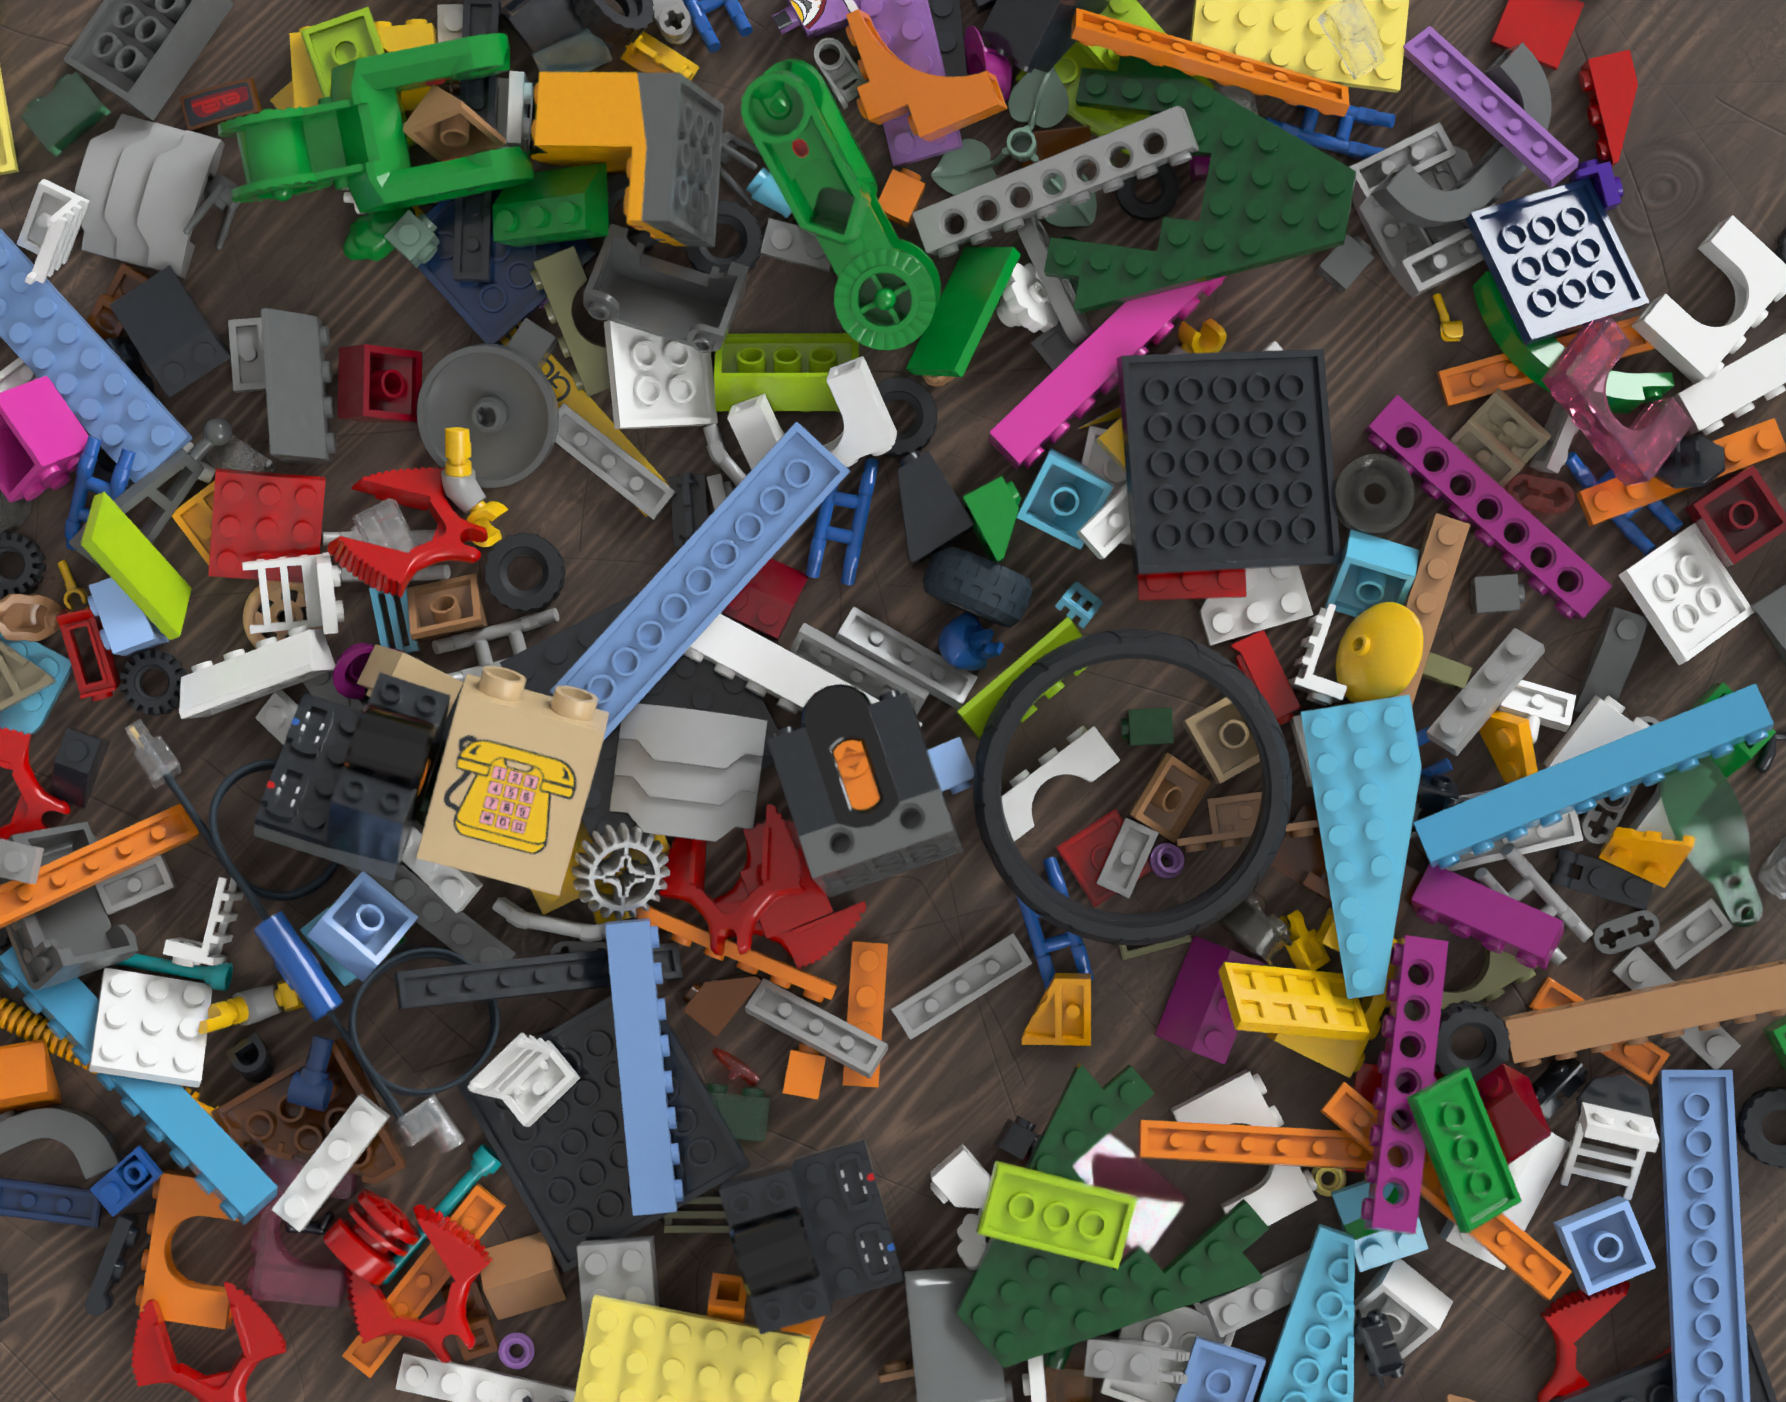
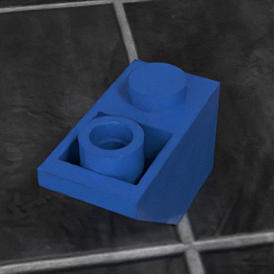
M140 1145L90 1190L111 1216L114 1217L149 1190L163 1175V1172Z

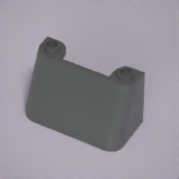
M611 223L609 236H606L584 291L583 304L589 315L598 320H609L692 346L703 353L719 350L743 301L749 267L731 262L728 271L719 273L720 268L713 266L709 275L643 254V243L637 242L635 247L628 241L627 228Z
M88 822L15 834L8 839L44 848L40 867L97 841L91 832ZM0 877V885L11 881V879ZM95 885L5 926L25 979L34 990L49 988L127 960L139 951L133 931L124 924L111 926Z
M966 1266L905 1272L917 1402H1013L1011 1381H1004L1002 1365L955 1312L975 1271L968 1270Z

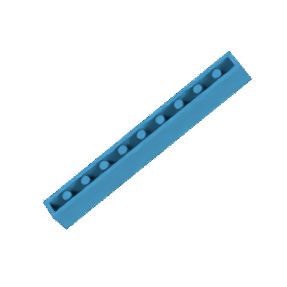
M1755 683L1413 822L1414 828L1431 868L1439 865L1440 869H1445L1461 861L1459 857L1473 851L1474 856L1492 850L1495 848L1493 843L1507 837L1508 842H1512L1528 835L1527 829L1541 824L1542 828L1555 825L1563 820L1561 816L1573 810H1575L1576 814L1587 812L1597 806L1595 801L1608 796L1611 801L1622 798L1631 793L1630 787L1642 782L1645 787L1654 785L1664 780V774L1677 768L1679 773L1691 770L1700 765L1699 759L1712 754L1713 758L1717 759L1733 752V746L1741 742L1747 741L1748 745L1760 742L1769 737L1767 732L1772 730L1774 722Z
M12 946L0 956V977L11 989L17 986L26 995L23 997V1001L36 1015L42 1012L49 1020L47 1026L52 1033L60 1040L65 1037L74 1046L71 1051L75 1057L86 1066L90 1063L99 999L78 977L49 988L32 989L25 979ZM104 1073L96 1074V1078L108 1091L114 1088L123 1097L120 1102L130 1115L135 1117L139 1114L147 1123L145 1126L146 1131L156 1142L160 1143L163 1140L172 1149L169 1154L173 1160L183 1169L188 1166L197 1175L194 1178L196 1184L207 1195L213 1192L221 1200L219 1207L229 1219L234 1221L238 1218L245 1225L277 1196L278 1187L181 1085Z

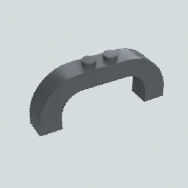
M1522 42L1506 49L1484 74L1544 129L1548 130L1552 105L1549 84L1540 63ZM1497 140L1450 191H1443L1430 186L1410 164H1406L1393 169L1372 191L1371 195L1388 213L1405 223L1419 227H1438L1467 218L1471 212L1481 210L1486 204L1490 206L1504 194L1502 187L1508 181L1512 182L1517 179L1527 167Z
M54 1105L35 1108L18 1115L15 1114L13 1109L0 1115V1155L38 1138L54 1139L65 1144L74 1153L85 1179L117 1166L125 1158L117 1139L106 1125L96 1117L80 1109Z

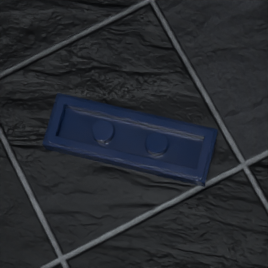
M0 1177V1216L100 1227L103 1205L89 1188Z

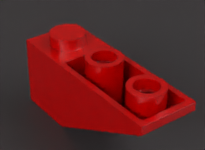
M1630 49L1588 59L1581 66L1582 71H1579L1578 74L1582 92H1587L1590 105L1587 106L1588 120L1591 127H1596L1599 139L1595 141L1597 157L1599 161H1604V163L1610 161L1611 167L1619 162L1638 87Z

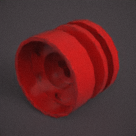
M364 1189L357 1196L360 1204L353 1202L348 1207V1211L356 1221V1224L339 1218L323 1236V1240L328 1248L347 1267L368 1282L380 1286L397 1266L388 1251L390 1250L397 1255L405 1257L410 1251L407 1244L414 1246L421 1238V1235L400 1208L373 1191Z

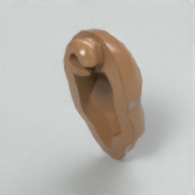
M8 594L0 600V633L6 640L41 641L54 634L57 630H61L56 616L62 611V608L54 600L40 594Z

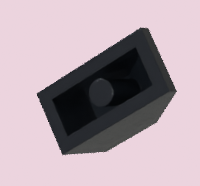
M67 728L54 761L51 795L73 805L86 808L111 741L78 729Z

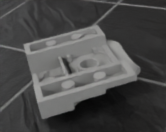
M121 114L114 129L90 140L79 172L74 193L90 201L81 223L84 230L82 250L157 272L170 265L179 278L186 279L195 245L190 242L192 231L186 235L183 230L200 207L208 176L215 177L225 143L221 139L189 130L184 131Z
M1440 122L1350 166L1351 169L1356 171L1352 201L1359 218L1385 265L1412 298L1438 286L1445 280L1484 260L1465 218L1438 227L1414 226L1392 216L1371 195L1372 191L1393 169L1406 164H1410L1426 183L1439 190L1450 191L1473 167V164L1466 150L1452 145ZM1493 203L1490 206H1487L1486 204L1482 209L1494 206L1495 203Z
M637 704L621 721L609 811L629 814L642 832L648 834L716 842L734 827L753 829L767 721L701 710Z

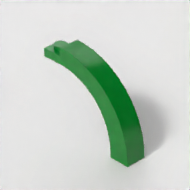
M1486 271L1472 286L1482 318L1492 337L1505 355L1529 379L1565 401L1575 402L1594 411L1630 414L1641 403L1652 404L1662 400V396L1675 386L1672 372L1623 373L1605 369L1578 357L1554 337L1525 346L1491 272Z

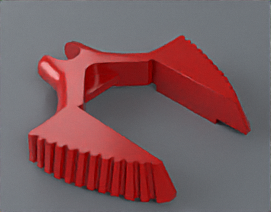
M421 467L419 470L417 468H413V470L406 468V471L403 469L396 471L394 469L391 472L386 470L383 474L378 472L376 475L364 476L353 484L351 488L355 491L375 495V499L424 511L430 509V514L438 524L433 539L410 549L408 553L339 536L328 544V552L330 556H335V562H340L339 566L342 568L346 567V571L352 572V575L358 577L360 581H364V584L370 585L371 588H377L376 590L379 592L391 593L392 596L396 594L402 598L411 579L418 571L444 561L477 562L481 558V552L463 543L467 541L485 542L488 539V533L484 527L462 519L450 506L445 498L441 472L445 468L438 469L436 467L433 469L428 467L425 469V467Z
M0 727V767L13 770L12 776L21 792L11 822L0 826V838L8 840L15 834L49 829L50 827L45 824L43 819L44 813L56 811L63 814H71V808L67 802L46 792L37 781L29 763L32 733L25 734L24 731L18 732L15 729L10 730L6 727L4 729Z
M767 805L766 827H764L761 875L763 886H758L744 902L716 903L704 891L707 842L705 840L675 837L676 840L672 842V848L669 849V855H667L669 862L664 865L670 870V876L662 878L667 884V889L659 891V895L667 899L682 900L690 903L703 916L708 924L710 948L715 955L722 956L725 949V941L733 933L737 935L739 954L748 953L752 946L755 925L762 914L780 898L806 893L804 888L806 884L803 881L804 876L799 855L789 829L786 826L785 819L783 820L781 813H778L774 805Z
M786 820V826L792 836L795 848H801L802 845L794 821ZM766 821L762 825L761 823L756 824V827L753 826V829H743L746 839L747 861L742 871L762 863L764 827H766ZM741 877L732 889L714 899L716 903L744 902L748 898ZM863 901L773 936L769 940L780 944L791 956L798 970L802 969L803 965L807 967L808 963L813 964L815 960L819 961L822 959V956H827V952H831L834 949L833 946H837L839 944L838 941H842L844 939L843 936L850 933L849 930L855 928V922H859L861 919L860 913H865L866 903ZM757 922L753 934L765 937L759 922ZM736 933L729 935L727 939L736 937Z
M418 1204L413 1207L416 1219L454 1279L451 1283L447 1303L422 1319L404 1315L396 1317L394 1310L379 1286L363 1279L344 1264V1267L347 1268V1270H344V1274L347 1277L345 1282L348 1286L346 1290L349 1293V1296H347L350 1301L349 1308L352 1309L350 1313L354 1316L352 1319L357 1324V1330L360 1331L359 1336L363 1337L361 1341L363 1344L392 1334L410 1337L423 1342L440 1362L451 1363L452 1358L444 1344L446 1336H459L469 1350L475 1345L476 1339L466 1318V1303L471 1284L481 1271L493 1261V1258L488 1256L489 1252L485 1251V1246L481 1245V1241L479 1239L476 1240L473 1233L470 1234L469 1230H464L462 1225L458 1226L457 1222H452L448 1216L445 1218L442 1212L438 1211L436 1213L434 1208L430 1207L427 1210L426 1205Z
M1625 1280L1591 1295H1587L1580 1289L1577 1292L1572 1291L1570 1295L1565 1294L1562 1299L1560 1297L1556 1299V1303L1552 1302L1550 1308H1545L1546 1312L1540 1313L1550 1328L1556 1342V1363L1552 1377L1537 1395V1402H1549L1555 1396H1564L1591 1385L1576 1369L1577 1347L1574 1343L1626 1296L1631 1286L1628 1281ZM1671 1345L1654 1359L1671 1353Z
M224 1282L230 1303V1311L243 1350L229 1371L205 1375L183 1363L178 1364L159 1302L155 1299H150L142 1307L145 1311L140 1312V1319L137 1320L138 1327L135 1330V1342H133V1347L135 1348L132 1349V1354L134 1355L131 1356V1360H133L132 1367L134 1368L133 1374H136L134 1378L138 1380L136 1383L137 1387L157 1383H171L189 1392L199 1402H247L246 1385L250 1375L259 1362L274 1355L285 1353L286 1340L276 1324L273 1323L271 1318L252 1297L242 1289H237L236 1285Z

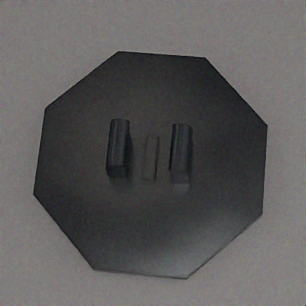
M1701 435L1671 437L1650 452L1651 476L1672 488L1704 487L1725 471L1724 448Z
M1624 1072L1593 1077L1576 1098L1579 1117L1582 1102L1652 1118L1648 1087Z

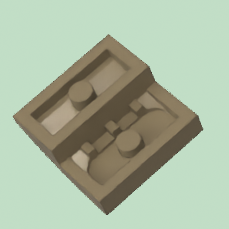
M1498 388L1449 441L1503 488L1543 447L1552 435Z

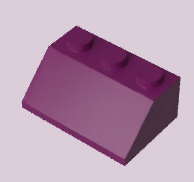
M1193 935L1156 1029L1155 1036L1225 1064L1238 1030L1234 1028L1218 970L1224 962L1264 966L1265 963Z

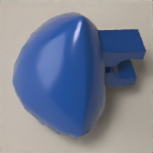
M964 612L952 619L943 628L938 639V647L942 658L952 667L967 671H977L986 668L988 658L1000 656L1004 644L1001 641L991 643L990 641L994 634L992 629L984 630L978 618L969 612Z

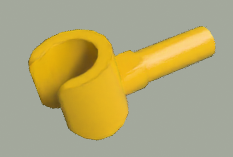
M1441 293L1433 295L1432 297L1441 321V338L1446 342L1460 341L1463 336L1462 321H1450Z
M66 560L58 562L57 564L67 589L63 599L64 604L67 608L74 609V604L71 601V594L73 592L78 593L83 604H86L88 594L84 589L77 587Z

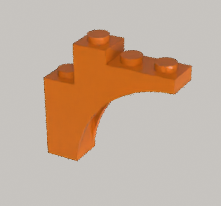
M859 9L846 14L849 26L846 27L847 36L854 47L857 46L861 59L858 60V66L865 80L869 79L870 81L857 87L860 98L857 99V105L864 119L868 118L869 121L880 125L911 112V115L907 118L912 132L915 136L919 135L921 139L931 142L1007 109L996 75L984 71L969 76L946 77L918 71L900 60L888 48L876 31L869 14Z

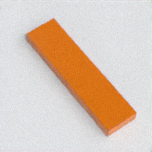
M1546 976L1527 1007L1532 1010H1539L1583 1001L1584 999ZM1626 1041L1612 1044V1050L1600 1052L1648 1084L1653 1083L1659 1070H1661L1670 1056L1668 1052L1650 1041L1628 1046Z

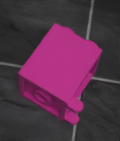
M48 376L0 392V489L10 503L22 498L30 501L42 494L47 488L51 487L53 490H57L70 482L71 477L69 475L77 470L81 453L84 451L89 436Z

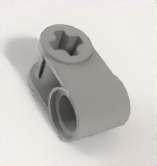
M652 0L654 4L653 10H655L653 19L664 39L672 45L687 43L693 35L694 28L683 0ZM677 20L682 28L676 30L675 27L671 26V22Z
M825 38L815 46V68L823 77L833 98L844 110L848 107V102L859 96L857 87L868 83L869 80L864 79L859 66L853 61L843 44L838 40ZM832 49L838 53L840 58L837 63L826 65L820 60L819 56L824 50Z

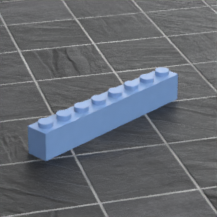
M650 918L607 922L605 928L633 1216L677 1212V1202L684 1201L682 1179L675 1180L674 1165H680L679 1144L671 1143L670 1129H677L675 1107H668L667 1093H673L672 1071H665L663 1057L670 1056L668 1034L661 1035L660 1021L667 1020L665 998L658 999L657 984H663L661 962L654 963L653 948H660L658 926H651Z

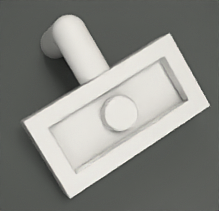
M1521 680L1501 703L1498 710L1529 719L1534 745L1538 737L1540 725L1567 732L1571 725L1576 695Z

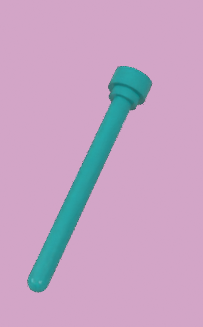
M134 954L131 958L114 964L205 980V984L211 985V989L226 992L230 987L233 975V964L228 962L213 966L193 965V967L172 963V960Z
M481 1144L472 1154L474 1158L470 1162L472 1167L435 1208L436 1213L440 1211L446 1218L482 1176L487 1177L489 1173L494 1174L502 1165L496 1153L487 1145ZM421 1226L417 1228L421 1238L414 1246L407 1244L410 1250L407 1255L403 1257L395 1254L392 1257L397 1266L382 1285L388 1284L428 1239Z

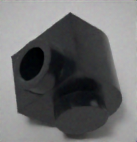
M256 1032L239 1039L232 1048L225 1052L235 1069L249 1082H262L269 1078L274 1071L275 1059L265 1042Z
M1017 1115L1015 1121L1010 1118L1007 1119L995 1145L1021 1160L1029 1161L1041 1134L1034 1131L1037 1126L1036 1124Z

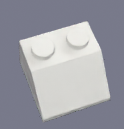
M962 1143L930 1171L932 1180L930 1188L944 1204L950 1200L955 1207L983 1208L991 1176Z
M1402 1259L1389 1262L1378 1271L1354 1301V1325L1357 1324L1356 1309L1360 1310L1362 1318L1367 1317L1369 1311L1379 1309L1381 1313L1386 1314L1394 1335V1340L1382 1344L1385 1346L1396 1342L1402 1359H1404L1440 1329L1453 1301Z

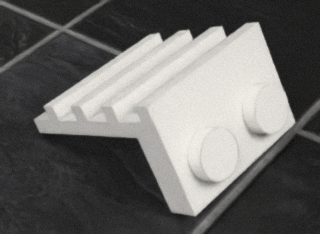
M510 71L509 79L498 78L497 132L506 139V145L497 149L520 147L521 151H526V141L531 140L532 121L531 118H528V104L533 103V83H529L524 72Z
M43 179L38 184L17 241V245L38 254L32 271L25 279V282L30 285L35 281L43 284L47 276L51 277L54 270H59L61 264L67 262L90 202L46 179Z
M329 552L320 555L308 556L306 554L300 557L286 558L285 556L279 557V559H257V561L242 562L243 571L258 569L264 624L249 625L250 634L291 630L303 625H309V628L323 627L324 634L338 633L337 622H344L342 600L335 601L334 587L341 586L339 565H331ZM302 565L307 620L293 621L287 566ZM280 567L286 622L271 623L265 568Z
M1330 603L1327 609L1321 607L1319 614L1309 619L1307 626L1314 629L1312 634L1302 639L1300 646L1307 649L1304 656L1295 659L1293 666L1300 668L1297 677L1288 680L1291 688L1308 694L1306 700L1322 706L1331 705L1332 702L1343 700L1347 689L1345 685L1313 675L1336 605Z
M219 877L203 942L182 937L166 940L163 954L173 956L172 963L193 967V965L200 966L201 963L213 966L227 962L228 956L221 954L224 943L232 942L233 935L226 932L229 922L237 921L238 914L231 912L234 901L242 900L243 893L237 892L238 885L232 878L228 890H225L227 878ZM223 900L225 901L223 911H220L221 903ZM220 922L218 932H214L216 923Z
M520 1033L470 1082L468 1088L473 1093L502 1099L521 1124L525 1127H530L580 1079V1076L551 1041L547 1040L544 1042L542 1038L536 1040L531 1035L527 1038L524 1033Z
M1582 1102L1579 1121L1575 1125V1134L1569 1144L1568 1157L1563 1164L1564 1170L1560 1184L1568 1186L1571 1174H1577L1625 1185L1623 1197L1631 1200L1646 1151L1656 1153L1659 1143L1653 1118ZM1584 1135L1587 1138L1636 1148L1637 1153L1634 1155L1581 1143ZM1578 1154L1631 1166L1632 1168L1629 1174L1576 1162V1157Z

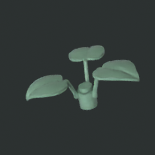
M1053 67L1049 72L1034 69L1032 73H1027L1013 88L1009 97L1010 115L1015 121L1021 123L1028 122V125L1024 126V128H1016L1008 135L1007 147L1003 148L1002 152L994 160H991L990 151L984 143L975 139L962 140L964 148L943 155L931 174L933 181L946 192L958 195L997 179L992 167L997 166L1008 155L1018 162L1029 160L1033 163L1039 162L1040 160L1036 155V139L1031 132L1034 125L1036 124L1044 129L1056 126L1063 121L1069 107L1067 91L1058 77L1055 68ZM1082 173V178L1084 179V181H1089L1088 178ZM1060 175L1055 176L1049 182L1050 193L1052 195L1058 194L1063 188V179ZM1091 193V199L1082 204L1071 206L1070 202L1058 206L1056 214L1043 219L1051 225L1062 228L1091 226L1094 223L1097 210L1095 193Z

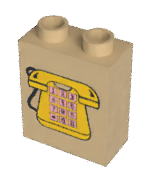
M487 666L483 668L481 677L470 674L466 675L416 858L560 896L605 736L609 712L596 709L598 698L586 690L571 686H557L553 697L525 690L526 678L518 672L502 667Z

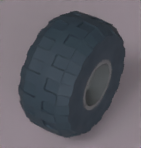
M943 545L934 552L922 581L925 593L957 609L1008 628L1021 622L1033 593L1031 581L1028 578L986 558L949 545Z

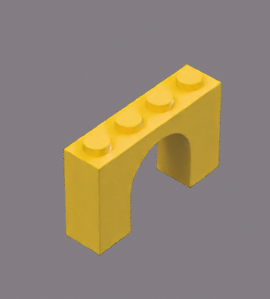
M410 19L406 21V25L392 26V23L387 21L374 22L385 53L438 43L437 30L432 23H427L425 19ZM311 26L301 27L297 33H289L294 108L319 105L318 99L323 98L300 31ZM427 86L401 92V101L407 118L411 116L431 87Z
M1329 908L1314 940L1340 953L1333 909ZM1393 938L1392 945L1394 943L1398 944V940ZM1389 960L1384 994L1362 997L1360 1003L1370 1032L1364 1041L1267 1033L1266 1037L1351 1078L1353 1072H1358L1365 1060V1053L1363 1051L1368 1041L1373 1040L1380 1030L1381 1021L1379 1018L1384 1008L1390 1007L1391 1001L1386 1000V989L1389 979L1394 978L1395 965H1391Z

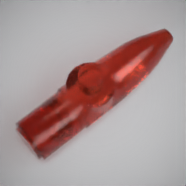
M714 1048L712 1051L716 1058L731 1071V1074L728 1076L731 1080L734 1081L738 1076L755 1087L761 1079L759 1075L750 1070L748 1065L732 1054L718 1048Z

